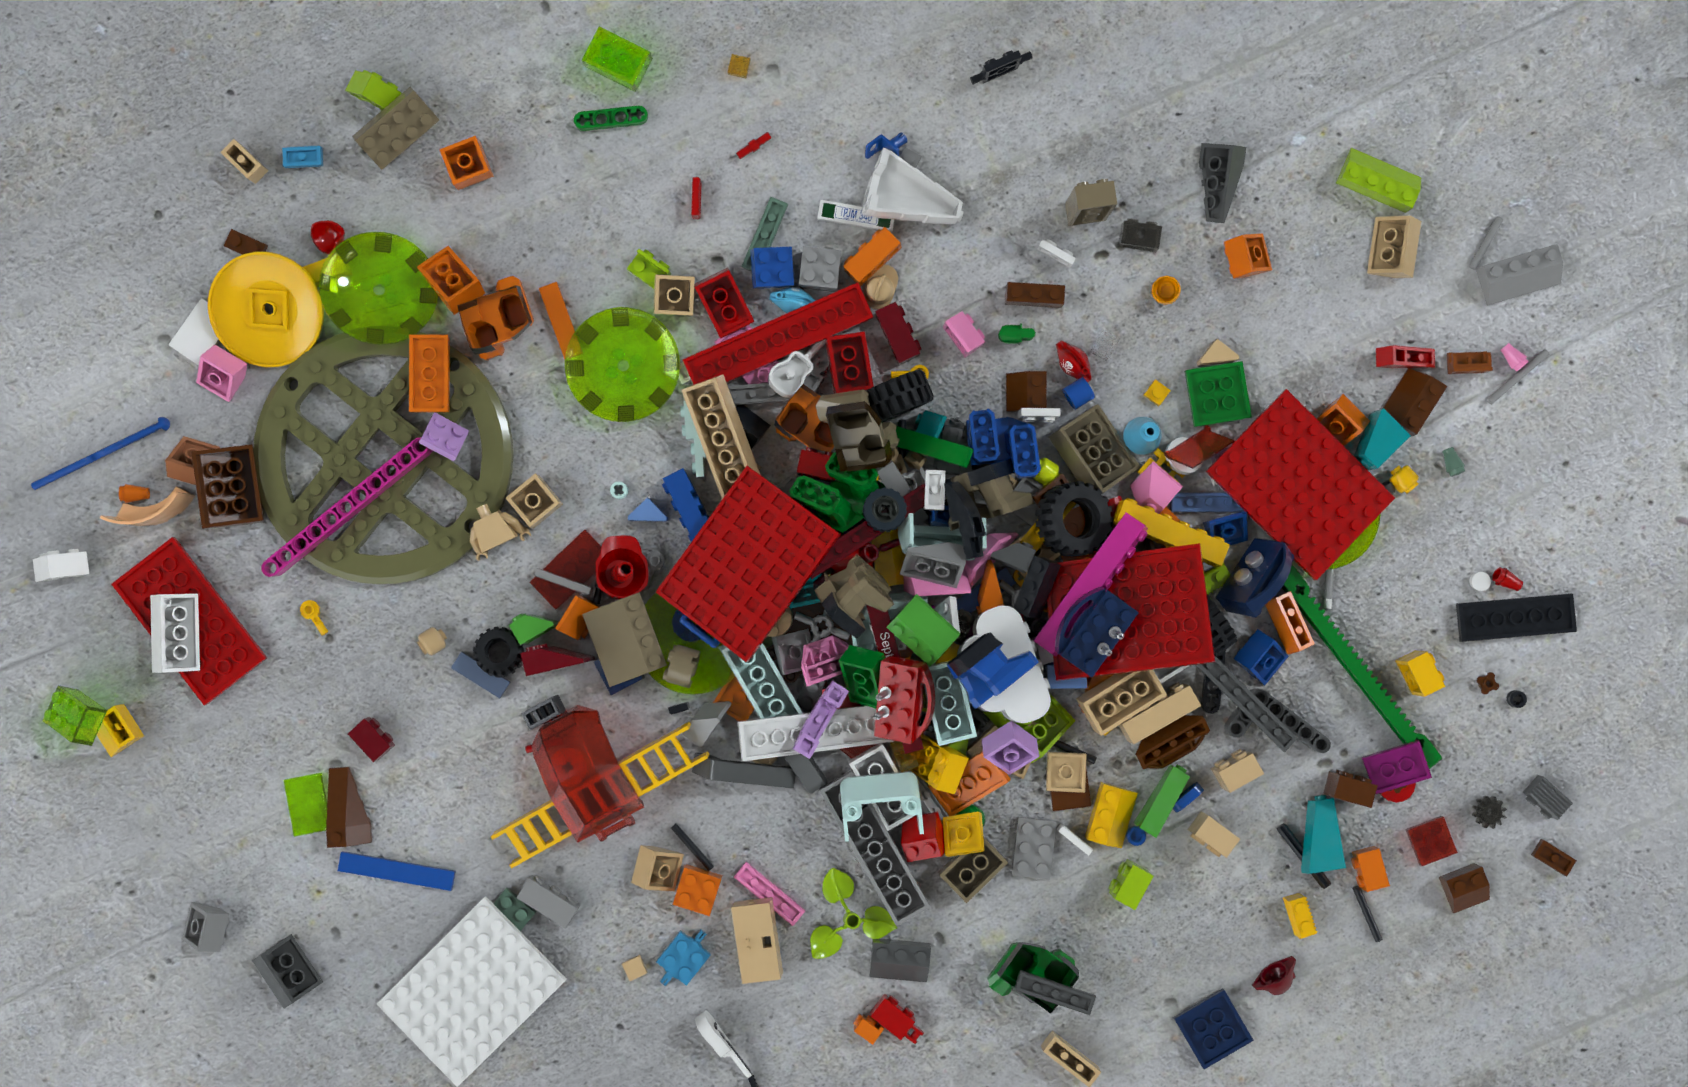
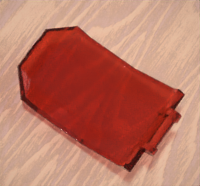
M576 705L545 722L538 730L532 743L533 756L551 801L575 840L580 842L595 834L602 842L611 834L627 826H633L635 819L631 814L644 808V803L638 797L616 759L602 726L599 712ZM620 819H623V820L619 821L618 823H616V824H614V825H612V826H610V827H608V828H606V829L603 830V828H605V827H607V826H609V825H611V824L617 822V821L620 820Z

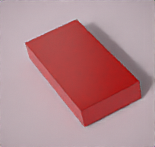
M693 177L691 216L693 219L701 218L702 182L699 177Z

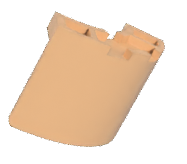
M176 486L167 498L155 505L138 507L124 502L116 517L101 515L100 519L111 523L135 526L162 524L177 514H181L192 502L195 495Z

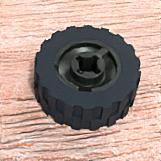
M892 488L876 489L874 492H871L863 505L864 520L867 521V525L879 532H891L897 529L903 523L907 514V505L904 497ZM882 507H887L888 513L882 514Z

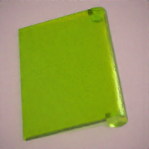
M322 773L285 779L284 785L294 836L326 831L327 799Z

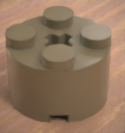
M679 644L674 645L668 656L667 661L670 663L664 671L663 680L690 688L693 682L691 677L696 673L701 651Z

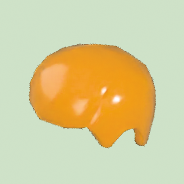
M1166 275L1159 277L1153 283L1151 292L1153 298L1158 303L1168 305L1174 303L1179 298L1181 287L1174 277Z

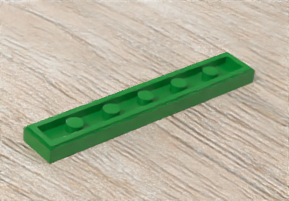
M896 426L897 438H899V443L896 447L967 468L974 449Z

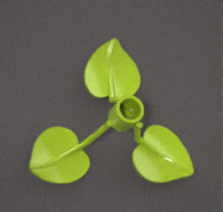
M831 868L825 875L822 892L825 899L830 903H836L840 900L846 911L843 916L844 925L834 930L827 925H822L813 930L810 937L811 955L814 959L827 958L838 952L843 940L836 932L847 929V927L856 929L860 923L864 922L862 925L863 932L872 939H880L897 929L889 912L882 907H868L865 910V918H860L855 912L850 911L843 898H849L854 891L853 880L849 875L835 868Z

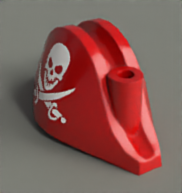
M1064 341L1058 342L1056 348L1062 370L1073 378L1079 379L1083 377L1087 382L1091 381L1090 364L1086 353L1082 349Z

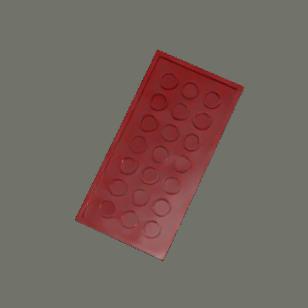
M175 537L170 538L111 584L150 636V595L198 594L200 671L179 672V674L204 706L208 705L267 659L257 643Z

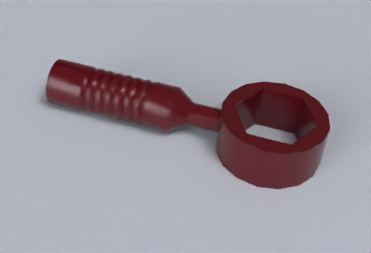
M896 538L881 544L879 548L873 544H868L861 548L860 556L867 563L873 562L879 557V551L885 552L900 546V541ZM866 548L873 552L872 559L866 555Z

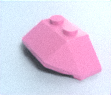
M1016 532L993 533L986 536L987 548L983 551L984 556L975 558L972 561H966L965 564L971 588L984 574L986 562L990 560L991 554L1008 547L1019 534Z
M832 635L804 645L801 669L806 686H811L842 674L839 659L849 647L846 642Z

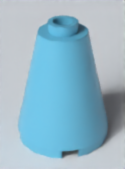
M1148 417L1132 419L1123 431V440L1128 449L1140 455L1155 451L1162 438L1159 425Z

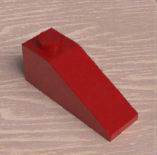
M1397 345L1376 348V367L1435 368V349Z

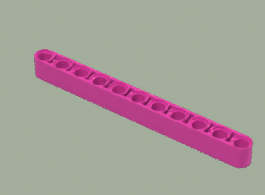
M421 437L414 439L265 560L261 566L263 574L268 577L284 574L422 462L433 450L426 447L421 452L419 449ZM407 454H410L411 461L406 464L404 458ZM392 466L396 468V473L393 476L389 472ZM377 478L381 480L379 488L375 487V480ZM364 490L366 498L361 500L360 492ZM349 502L351 510L347 513L345 505ZM335 515L336 522L332 525L330 517ZM317 527L321 529V534L319 536H316L315 530ZM302 539L306 541V546L304 549L300 546V542ZM287 551L291 553L289 561L285 557ZM273 563L276 565V571L274 573L271 571V565Z

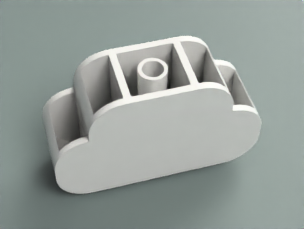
M997 606L978 615L973 623V636L961 643L957 655L982 635L990 632L1003 643L1000 650L1007 658L1026 651H1031L1035 656L1034 652L1037 649L1034 641L1029 639L1028 633H1030L1027 622H1023L1021 615L1012 607ZM1038 659L1039 663L1002 693L997 696L993 695L978 708L986 712L1001 711L1005 718L1017 723H1028L1043 717L1050 707L1051 700L1048 691L1050 684L1047 678H1043L1041 671L1044 668L1041 660Z

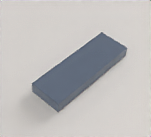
M463 651L451 667L499 699L511 683L502 676L499 678L488 675L477 665L474 658Z

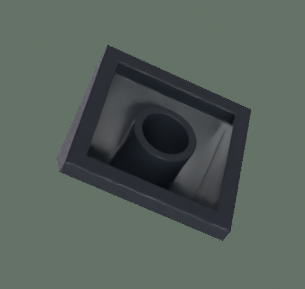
M738 405L736 410L750 448L753 450L771 425L745 405Z

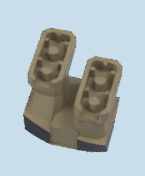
M1011 458L945 480V483L958 481L965 488L975 503L981 518H994L1034 504L1030 492L1013 491L1009 476L1014 473ZM979 491L986 504L976 503L973 492ZM950 516L948 525L950 531L958 529L960 525L959 521L952 522Z
M856 555L849 561L846 569L831 576L823 573L813 581L814 591L829 617L856 639L866 630L862 622L866 620L862 613L865 605L886 612L894 605L888 594L891 588L886 580L859 555Z

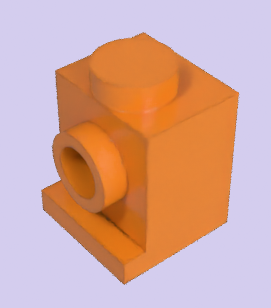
M858 1014L853 1022L854 1032L872 1045L884 1030V1027L881 1024L877 1025V1021L870 1017V1015L866 1017L864 1014Z

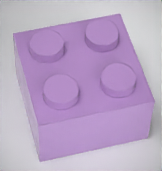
M1013 721L1008 722L982 739L984 758L1008 775L1039 757L1037 739Z

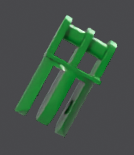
M1022 323L1020 325H1004L998 333V338L1006 344L1020 345L1022 341L1032 340L1036 332L1032 328H1022Z

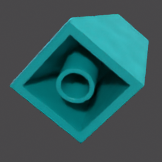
M1384 408L1374 411L1369 415L1368 419L1370 422L1364 429L1354 457L1368 471L1378 469L1411 436Z

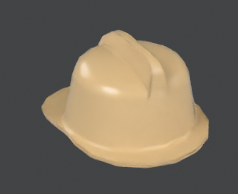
M884 264L866 281L863 294L868 306L874 309H881L891 303L898 285V274L893 267Z

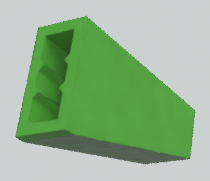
M1170 764L1133 823L1157 838L1190 776L1185 774L1187 770L1178 764L1176 767Z

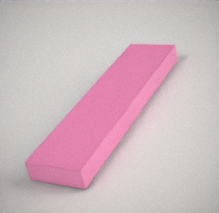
M745 862L735 874L734 878L759 899L772 897L774 911L792 926L804 914L805 909L748 862Z

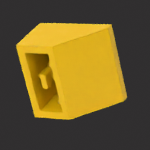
M124 704L114 705L99 715L90 725L110 757L115 756L144 737L141 729Z

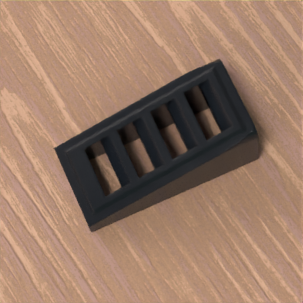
M555 695L521 714L528 728L532 730L565 713L566 709L559 695ZM545 705L547 706L551 715L548 714ZM538 709L540 710L544 719L541 718ZM532 712H533V714H534V716H535V718H536V720H537L536 723L534 722V720H533V718H532V716H531V714H530V713H532Z

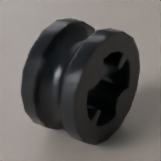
M1513 690L1507 694L1506 701L1511 707L1521 708L1526 705L1527 697L1524 692ZM1519 695L1520 702L1513 701V697Z

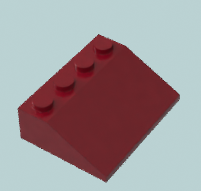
M547 644L525 648L526 652L520 653L526 676L596 660L593 655L555 646L548 647Z

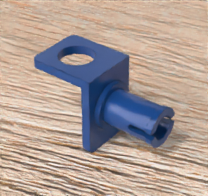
M900 132L897 136L888 140L881 134L866 145L865 158L869 159L878 151H882L883 148L891 150L899 156V147L907 143V137ZM876 144L875 148L870 151L871 147Z

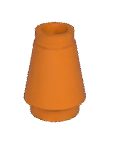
M125 484L119 487L120 501H125V503L150 499V489Z

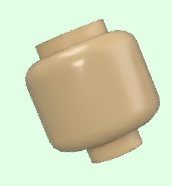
M430 627L418 636L419 641H417V644L425 655L428 653L432 656L446 647L444 640L447 637L441 629L437 630L434 627Z

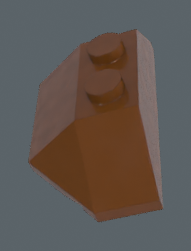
M1184 715L1141 740L1135 755L1142 769H1162L1196 750L1205 735H1208L1210 729L1203 716Z

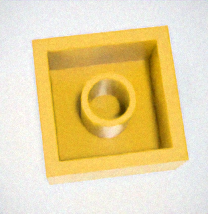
M1414 650L1395 660L1412 695L1426 697L1446 687L1443 682L1445 681L1444 676L1437 670L1435 658L1428 651Z

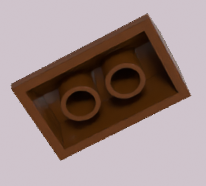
M1408 368L1383 408L1411 436H1415L1448 386L1430 375Z

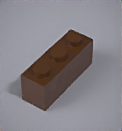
M1007 282L1005 286V305L1062 308L1064 305L1065 285Z

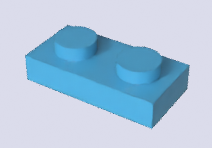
M321 146L282 148L284 168L323 166V148Z

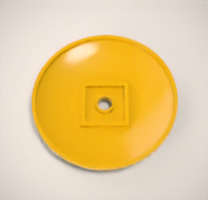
M258 251L238 256L221 268L209 290L208 314L216 336L229 352L249 364L261 367L288 365L309 351L317 342L322 331L324 306L316 283L302 266L281 254ZM267 303L273 306L272 314L265 311Z

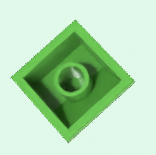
M519 614L512 619L513 623L509 624V627L519 644L524 645L555 628L559 621L536 615Z

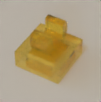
M732 54L728 75L747 79L751 59Z

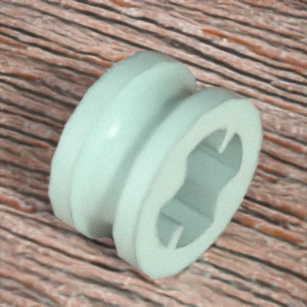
M623 482L613 483L610 487L611 495L616 499L625 498L628 494L627 485ZM617 485L618 487H620V485L624 487L622 489V491L624 492L622 495L618 494L617 496L615 494V487Z

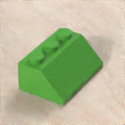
M917 594L886 627L930 667L961 634Z

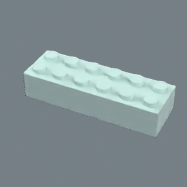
M763 643L749 662H745L723 644L719 646L721 653L759 719L802 713Z

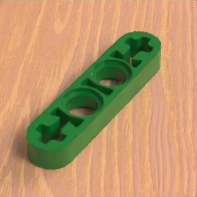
M643 106L582 111L574 116V124L581 131L642 125L648 120L647 110ZM637 111H641L644 114L640 120L637 116H632V121H629L628 112H631V115H637ZM624 113L626 115L623 122L616 121V114ZM601 114L607 117L604 124H599L596 121L597 117ZM590 116H593L594 125H592L591 121H586L583 126L578 122L581 121V117H584L585 120H591Z

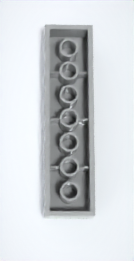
M853 770L820 788L823 798L843 833L840 783L846 777L856 776ZM872 803L861 804L862 814L860 818L847 822L848 842L897 927L930 908V904Z

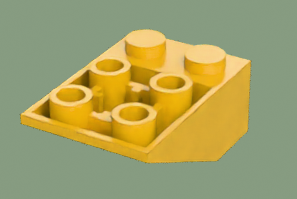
M922 734L921 739L924 749L914 751L909 761L908 769L934 789L955 794L969 758L947 745L939 746L937 740Z

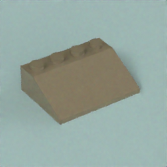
M1099 404L1048 437L1077 481L1093 484L1094 488H1099L1102 491V494L1140 468V465Z
M640 592L582 614L609 687L667 666Z

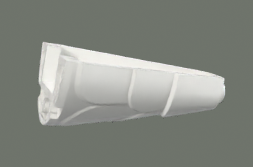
M882 149L874 166L875 170L867 185L862 204V215L883 219H898L901 221H922L925 224H956L957 221H961L964 213L961 210L963 202L937 182L934 183L917 168L912 167L891 150Z

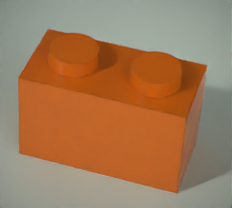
M1371 846L1352 851L1353 857L1351 862L1354 869L1357 870L1358 876H1356V881L1360 888L1370 892L1390 886L1380 848Z

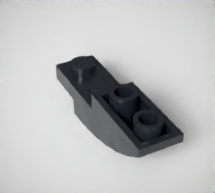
M958 481L944 483L945 495L949 505V515L952 522L959 521V531L962 535L966 559L984 556L980 537L986 536V532L975 503Z

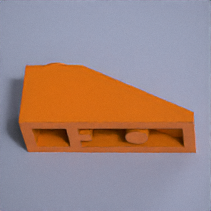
M991 559L986 562L977 597L979 606H976L978 615L994 607L1004 606L995 567Z

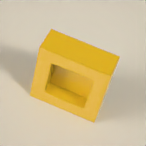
M1155 379L1143 396L1159 407L1171 390Z

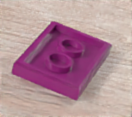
M1419 740L1362 757L1369 779H1372V784L1378 785L1376 794L1432 778Z

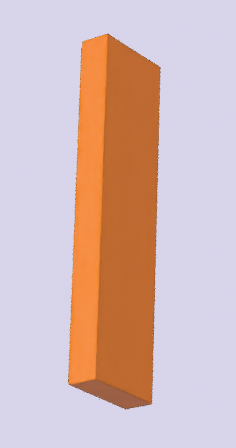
M554 282L540 287L539 291L564 359L568 360L582 355L583 351L558 283Z

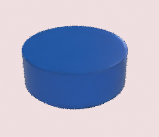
M1132 826L1127 830L1126 838L1130 844L1139 846L1145 842L1146 832L1138 826Z

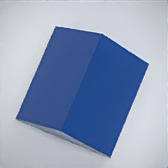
M1246 511L1203 522L1207 535L1221 537L1227 544L1234 545L1248 541Z

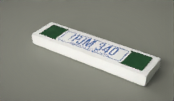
M820 200L817 220L874 230H882L886 227L890 232L893 231L895 219L862 215V207L825 200Z

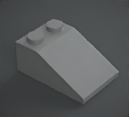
M947 542L908 548L900 575L957 588L966 564V554L964 553L963 545Z

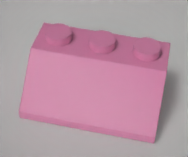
M965 567L957 588L904 576V591L913 596L916 594L919 596L971 593Z

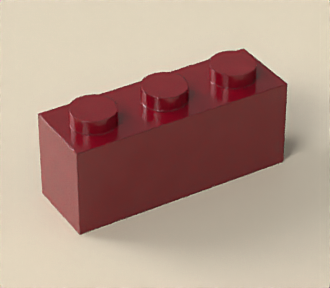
M893 302L876 310L875 316L898 365L920 356L922 348L917 339L914 340L911 335L914 332L909 322L906 323L903 318L905 316L903 307Z

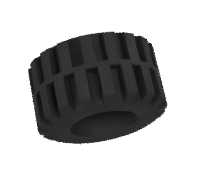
M498 626L492 630L490 628L486 629L487 632L479 635V640L476 639L475 641L476 647H473L475 652L473 656L477 665L488 675L499 678L500 676L507 677L508 674L515 673V669L521 667L522 658L520 653L525 652L523 645L519 644L512 630H508L505 627L499 628ZM497 642H505L510 647L509 656L502 662H492L488 657L490 647Z

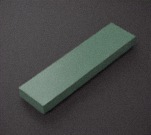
M770 197L741 266L742 268L752 272L750 250L772 246L787 210L788 203Z

